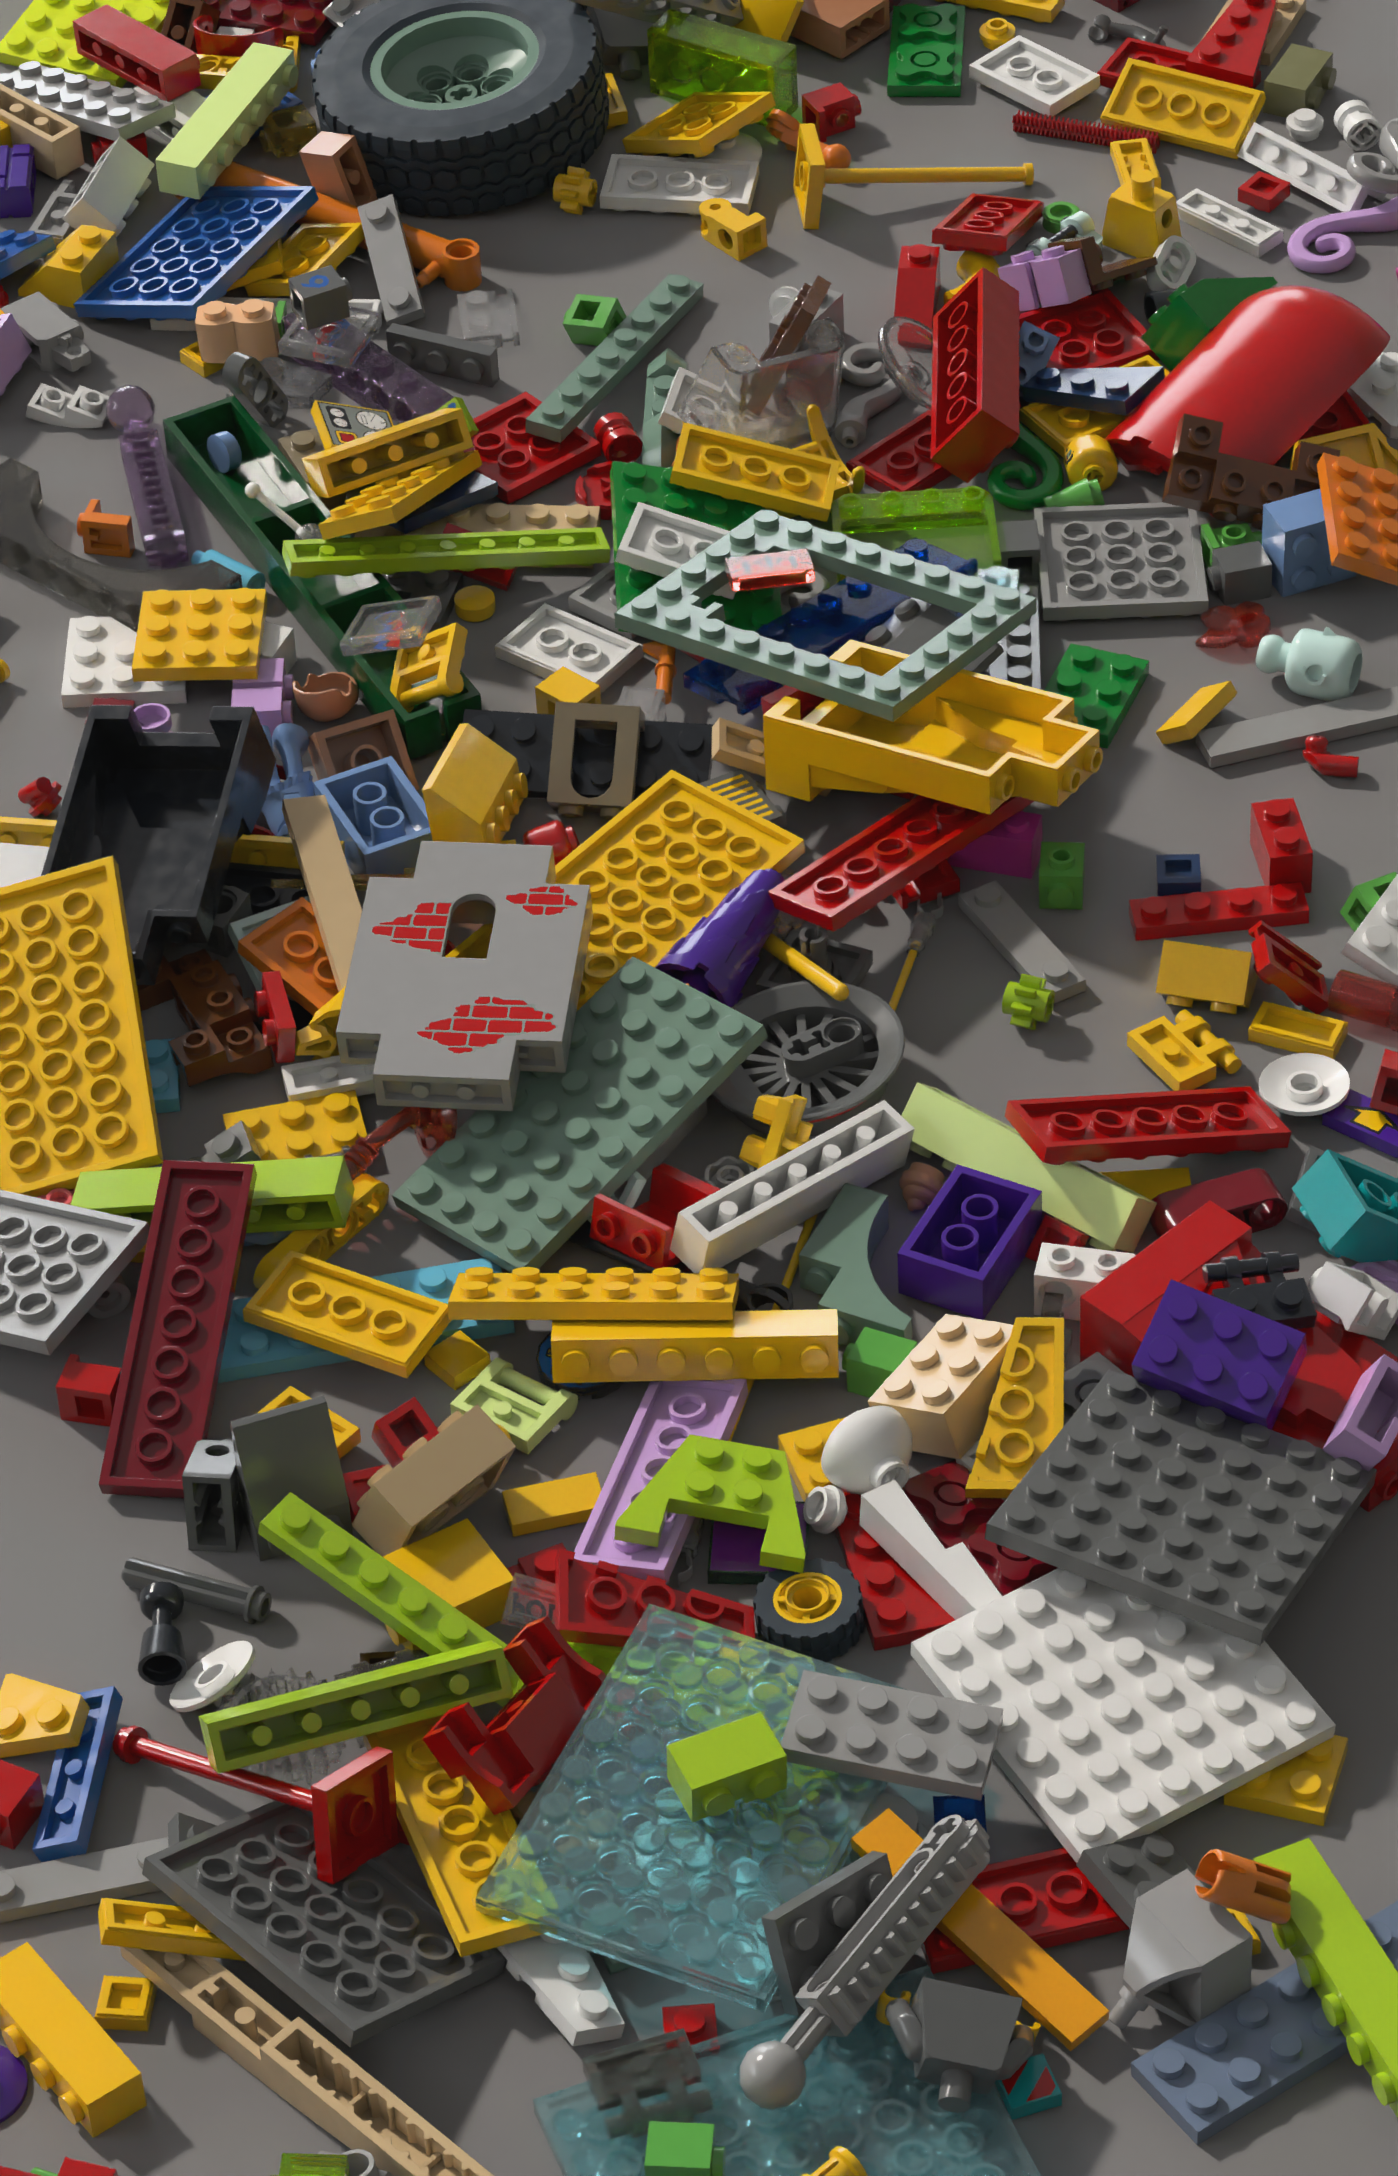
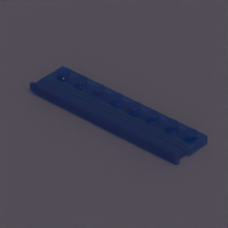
M916 537L893 550V552L912 555L917 560L933 565L946 566L949 570L967 576H975V573L978 572L977 559H963ZM847 576V578L819 592L818 595L801 605L790 609L777 619L762 625L754 632L778 642L790 643L796 648L814 654L826 655L829 658L850 639L863 643L869 631L884 624L894 614L895 608L901 602L912 597ZM704 659L700 664L683 673L684 688L717 704H721L724 701L730 702L737 706V713L742 716L762 705V697L785 686L710 659Z

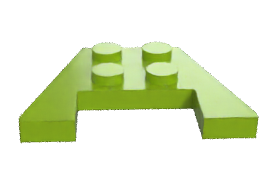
M690 1434L623 1512L615 1524L614 1540L658 1547L668 1513L687 1514L688 1516L766 1529L760 1552V1566L803 1573L805 1567L806 1553L786 1453L782 1450Z

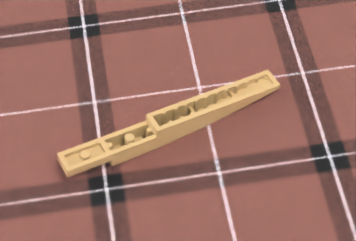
M120 1947L121 1955L126 1961L192 2014L195 2029L271 2090L350 2149H363L370 2152L378 2169L388 2171L392 2176H494L298 2016L291 2022L213 1957Z

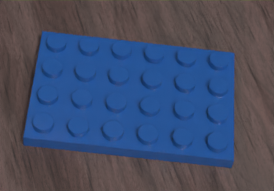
M210 186L200 200L185 197L73 304L78 317H95L97 320L107 318H125L126 320L155 318L157 321L179 318L186 321H194L197 307L222 298L227 293V289L238 279L245 276L247 270L258 259L264 257L267 254V250L278 239L283 238L287 234V230L297 220L307 215V211L319 200L315 187Z

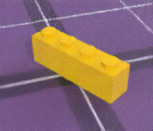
M443 408L304 457L302 461L311 489L318 497L330 498L474 446L462 408Z
M26 1942L0 1958V2029L2 2030V2037L8 2049L15 2057L18 2058L23 2055L30 2063L31 2072L39 2086L44 2091L51 2088L58 2096L60 2107L67 2119L74 2125L80 2122L89 2134L95 2138L147 2106L141 2072L31 1945Z

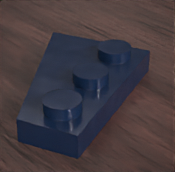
M1164 366L1044 368L1039 370L1036 375L1022 386L1024 401L1127 416L1165 378Z

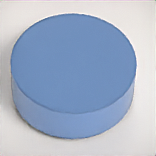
M222 431L208 438V455L213 466L219 472L226 473L240 466L242 459L241 449L236 438L231 433Z

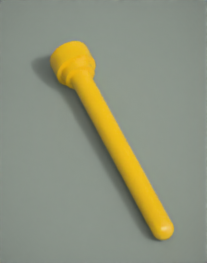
M771 933L763 946L766 951L835 1000L844 1001L848 998L849 988L844 983Z

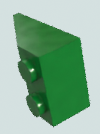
M1274 277L1206 278L1199 280L1189 288L1184 283L1167 298L1171 304L1168 307L1166 305L1162 306L1148 319L1151 327L1141 338L1166 367L1172 371L1240 302L1257 292L1275 287L1278 282Z

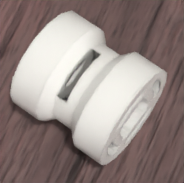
M1350 100L1339 106L1334 115V124L1341 135H1343L1349 147L1355 151H1365L1376 145L1379 141L1381 126L1367 105L1361 100Z

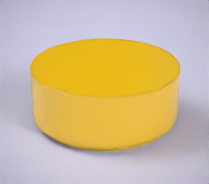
M467 586L455 594L456 615L465 621H484L495 613V594L485 586Z

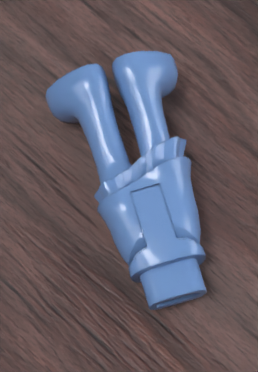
M282 723L275 728L271 738L269 727L262 725L272 751L282 761L286 780L280 782L275 763L266 801L261 812L264 814L268 826L275 836L290 837L282 812L283 799L314 796L315 793L311 771H303L301 756L308 749L309 736L302 726L293 723Z

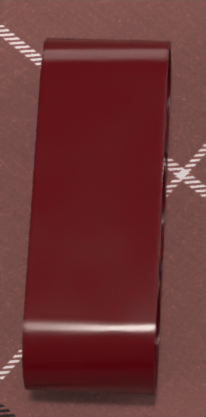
M1254 1168L1157 1195L1152 1199L1157 1205L1149 1222L1158 1238H1160L1211 1200L1251 1226L1252 1233L1280 1223L1286 1216L1288 1207L1269 1173L1264 1169Z

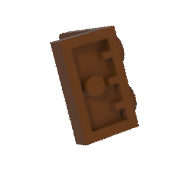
M1094 236L1061 239L1048 243V248L1064 245L1065 251L1081 249L1092 292L1114 286V281L1121 279L1128 281L1147 275L1146 268L1158 264L1155 256L1125 259L1102 266L1103 254L1100 246L1095 242Z

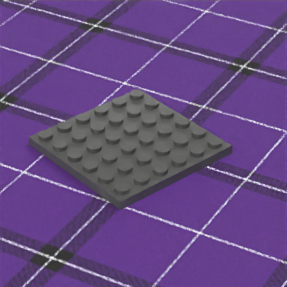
M1109 1369L987 1522L985 1539L1261 1646L1374 1486L1377 1469L1364 1470L1356 1460L1348 1457L1335 1459L1321 1448L1313 1446L1307 1441L1297 1440L1257 1423H1245L1225 1415L1218 1408L1211 1406L1203 1407L1182 1399L1173 1391L1156 1389L1136 1381L1134 1377L1128 1374L1118 1373Z

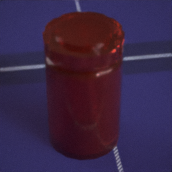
M1341 969L1337 973L1330 989L1328 998L1329 1011L1380 1027L1391 1028L1392 1031L1398 1032V986Z

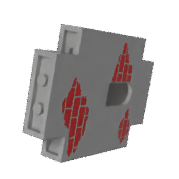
M421 841L414 878L369 877L336 1036L341 1063L374 1065L373 1081L377 1105L513 1111L520 1071L566 1072L591 932L593 910L590 885L555 884L556 871L553 846ZM450 924H493L487 959L444 957Z

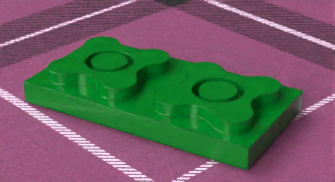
M913 3L893 6L887 96H961L965 6H955L950 3L938 6H919Z

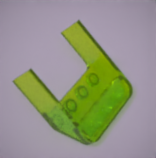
M981 487L929 488L919 491H886L884 493L871 494L848 493L837 498L831 504L829 513L830 532H840L843 534L984 525L991 583L1002 587L1001 554L993 497L987 490ZM835 572L838 609L847 608L846 576Z

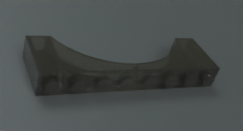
M12 458L0 464V563L7 566L10 570L30 578L39 585L53 590L66 599L93 611L98 616H111L137 633L143 591L161 589L168 591L197 589L227 590L243 588L240 574L213 560L179 568L138 570L102 565L71 554L49 539L36 522L43 506L39 472Z

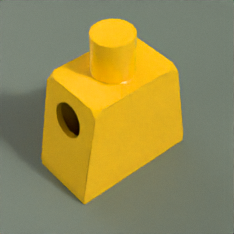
M1141 169L1134 171L1131 174V179L1127 180L1111 194L1102 231V245L1137 258L1153 257L1158 246L1172 235L1181 237L1176 197L1170 192L1154 187V174L1149 170Z

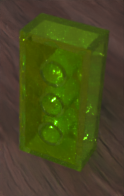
M673 9L666 11L647 29L650 93L682 101L694 92H772L776 106L763 114L764 118L755 123L765 127L768 124L766 118L772 109L782 110L789 115H792L798 109L796 45Z

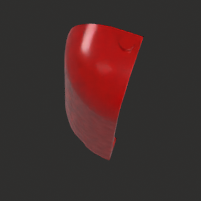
M1288 285L1257 292L1240 302L1105 439L1113 447L1116 458L1128 471L1145 470L1159 475L1163 470L1169 471L1178 422L1185 413L1223 422L1219 453L1274 465L1375 362L1388 345L1390 335L1362 309L1348 300L1322 289Z

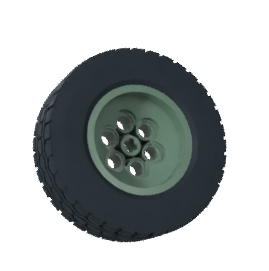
M380 0L378 3H372L361 9L359 14L351 16L343 22V27L339 26L330 35V40H326L320 49V54L317 55L313 68L312 91L321 131L355 135L369 176L371 177L372 185L376 190L377 199L393 194L400 213L406 211L408 214L421 216L431 214V216L474 214V211L485 212L499 209L498 206L502 205L506 207L521 202L526 197L528 199L545 192L544 189L547 187L551 189L559 173L567 175L568 166L581 168V163L585 164L594 154V149L597 150L608 126L609 97L597 32L591 18L583 10L582 6L567 0Z

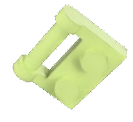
M495 1358L450 1403L451 1414L459 1411L464 1415L478 1404L494 1423L503 1426L509 1432L512 1442L516 1445V1449L529 1454L562 1419L568 1420L571 1418L578 1405V1396L565 1389L557 1391L513 1370L511 1363L501 1358ZM517 1393H520V1394H522V1395H524V1396H526V1397H528V1398H530V1399H532V1400H534V1401H536V1402H533V1401H531V1400H529V1399H527V1398H525V1397H523V1396H521V1395H519V1394H517Z

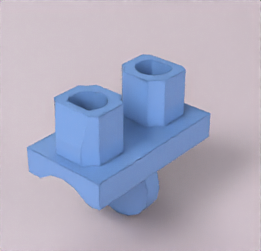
M1026 321L1023 322L1019 331V398L1023 401L1022 386L1036 375L1039 370L1046 368L1060 339Z

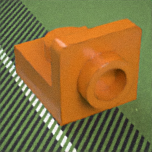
M91 499L85 512H81L77 520V534L83 538L84 553L131 558L135 550L131 516L102 513L100 500Z

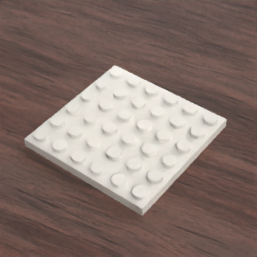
M1060 1568L911 1642L910 1655L944 1697L1003 1709V1723L993 1759L1076 1863L1083 1850L1151 1834L1331 1739L1335 1733L1336 1724L1265 1641L1261 1646Z

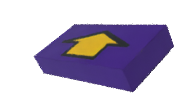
M1350 1089L1347 1098L1338 1107L1323 1113L1322 1125L1398 1159V1115L1370 1108L1371 1098Z

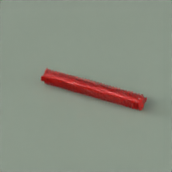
M1018 110L1017 114L1013 115L1014 132L1036 134L1038 136L1064 140H1076L1077 142L1094 143L1110 147V142L1147 138L1153 154H1156L1157 149L1160 147L1161 141L1159 140L1158 132L1156 136H1154V131L1149 135L1150 130L1145 135L1144 129L1142 134H1140L1141 129L1136 133V128H1134L1132 133L1131 127L1129 132H1127V127L1122 131L1123 126L1118 130V125L1113 130L1114 125L1109 129V124L1105 128V123L1100 128V123L1096 127V122L1091 126L1090 121L1087 126V120L1082 125V120L1078 124V119H1076L1074 124V118L1069 123V118L1064 122L1065 117L1060 121V116L1055 121L1056 116L1051 120V115L1047 119V114L1042 119V113L1038 118V113L1033 117L1034 112L1029 117V111L1024 116L1025 111L1020 115V110Z

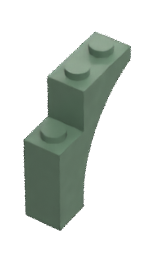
M848 1183L844 1184L799 1253L800 1288L817 1294H823L818 1303V1310L837 1309L838 1344L845 1346L849 1343L855 1344L864 1327L912 1340V1318L900 1311L887 1299L874 1280L870 1269L874 1253L889 1229L888 1195Z

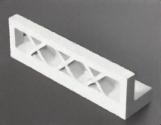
M1255 122L1237 154L1238 157L1282 180L1290 182L1291 185L1342 212L1360 210L1367 195L1383 202L1387 194L1366 188L1355 181L1346 169Z

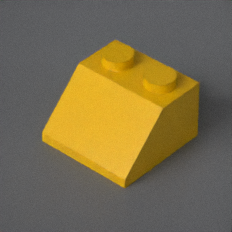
M92 225L79 226L56 246V250L50 252L19 287L18 296L27 297L39 291L51 302L75 308L73 304L119 261L116 232Z
M1164 940L1156 993L1167 996V1005L1192 1008L1193 1000L1210 1002V1011L1236 1015L1237 1007L1249 1008L1258 979V975L1253 967L1255 963L1254 955L1252 952Z

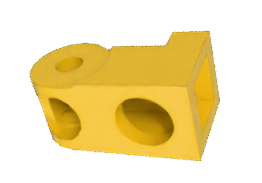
M711 198L700 204L701 236L732 258L741 261L768 247L766 218L757 212L747 216L734 207L732 208L731 203L723 198Z

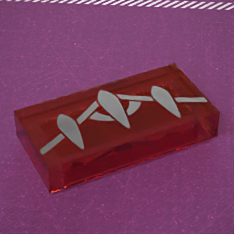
M807 548L725 558V572L734 592L815 581V568Z

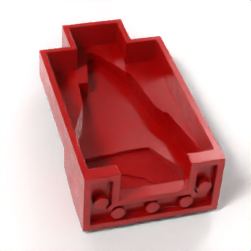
M1209 1200L1081 1295L1080 1362L1099 1352L1125 1374L1134 1377L1131 1364L1170 1280L1172 1279L1211 1295L1212 1289L1224 1288L1222 1281L1205 1283L1202 1273L1203 1265L1219 1263L1220 1258L1237 1256L1239 1260L1261 1257L1259 1250L1252 1244V1227ZM1263 1276L1242 1279L1244 1285L1265 1283ZM1316 1310L1317 1318L1314 1327L1296 1329L1306 1333L1307 1354L1272 1430L1297 1440L1307 1441L1313 1446L1323 1449L1361 1375L1383 1354L1398 1362V1357L1365 1335L1345 1330L1344 1325L1336 1323ZM1398 1433L1387 1455L1373 1467L1377 1469L1374 1486L1360 1504V1507L1367 1512H1370L1382 1501L1392 1499L1398 1493Z

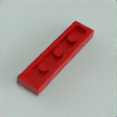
M1302 882L1129 899V916L1135 941L1249 930L1260 920L1270 927L1309 924V907Z

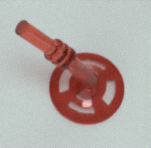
M404 1107L365 1138L358 1137L355 1145H352L349 1148V1152L344 1154L351 1179L353 1180L358 1173L364 1174L367 1167L373 1163V1159L379 1156V1149L409 1126L411 1129H414L420 1149L429 1159L446 1141L455 1139L457 1109ZM433 1137L437 1143L430 1149L427 1147L426 1138Z

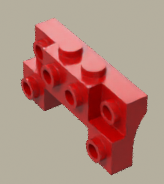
M548 1616L526 1624L503 1649L505 1658L524 1685L487 1726H485L470 1703L467 1702L449 1709L422 1738L450 1779L465 1775L493 1815L514 1808L532 1787L539 1785L549 1778L555 1771L552 1764L557 1758L569 1753L580 1743L581 1739L578 1737V1734L617 1691L602 1670L587 1662L571 1648Z

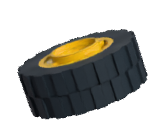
M821 1558L805 1560L803 1573L776 1569L773 1572L767 1573L764 1576V1581L756 1587V1596H753V1606L758 1637H760L763 1647L771 1651V1655L776 1658H783L788 1663L814 1665L817 1662L826 1663L832 1661V1658L843 1656L851 1646H855L859 1641L860 1633L864 1631L865 1614L861 1586L858 1579H854L853 1573L848 1568H842L837 1562H827Z

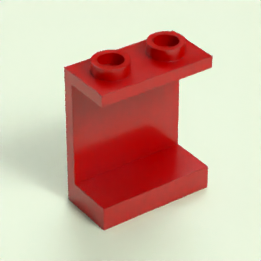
M663 1163L653 1168L649 1201L633 1209L601 1193L594 1196L590 1237L655 1269L672 1267L682 1262L670 1250L678 1212L720 1189Z

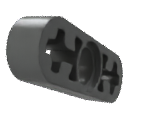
M240 352L232 353L227 358L223 367L222 379L224 384L256 422L275 428L286 417L289 404L287 396L256 358Z

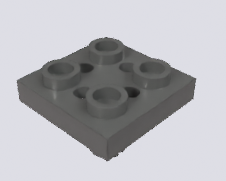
M814 924L807 925L800 931L793 929L790 931L784 942L842 983L859 987L873 965L872 950L827 939V930L822 927L819 928V936H817V925ZM774 956L756 983L757 993L775 986L808 980Z

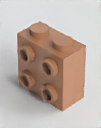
M803 0L804 4L790 35L834 57L843 59L890 29L889 0Z

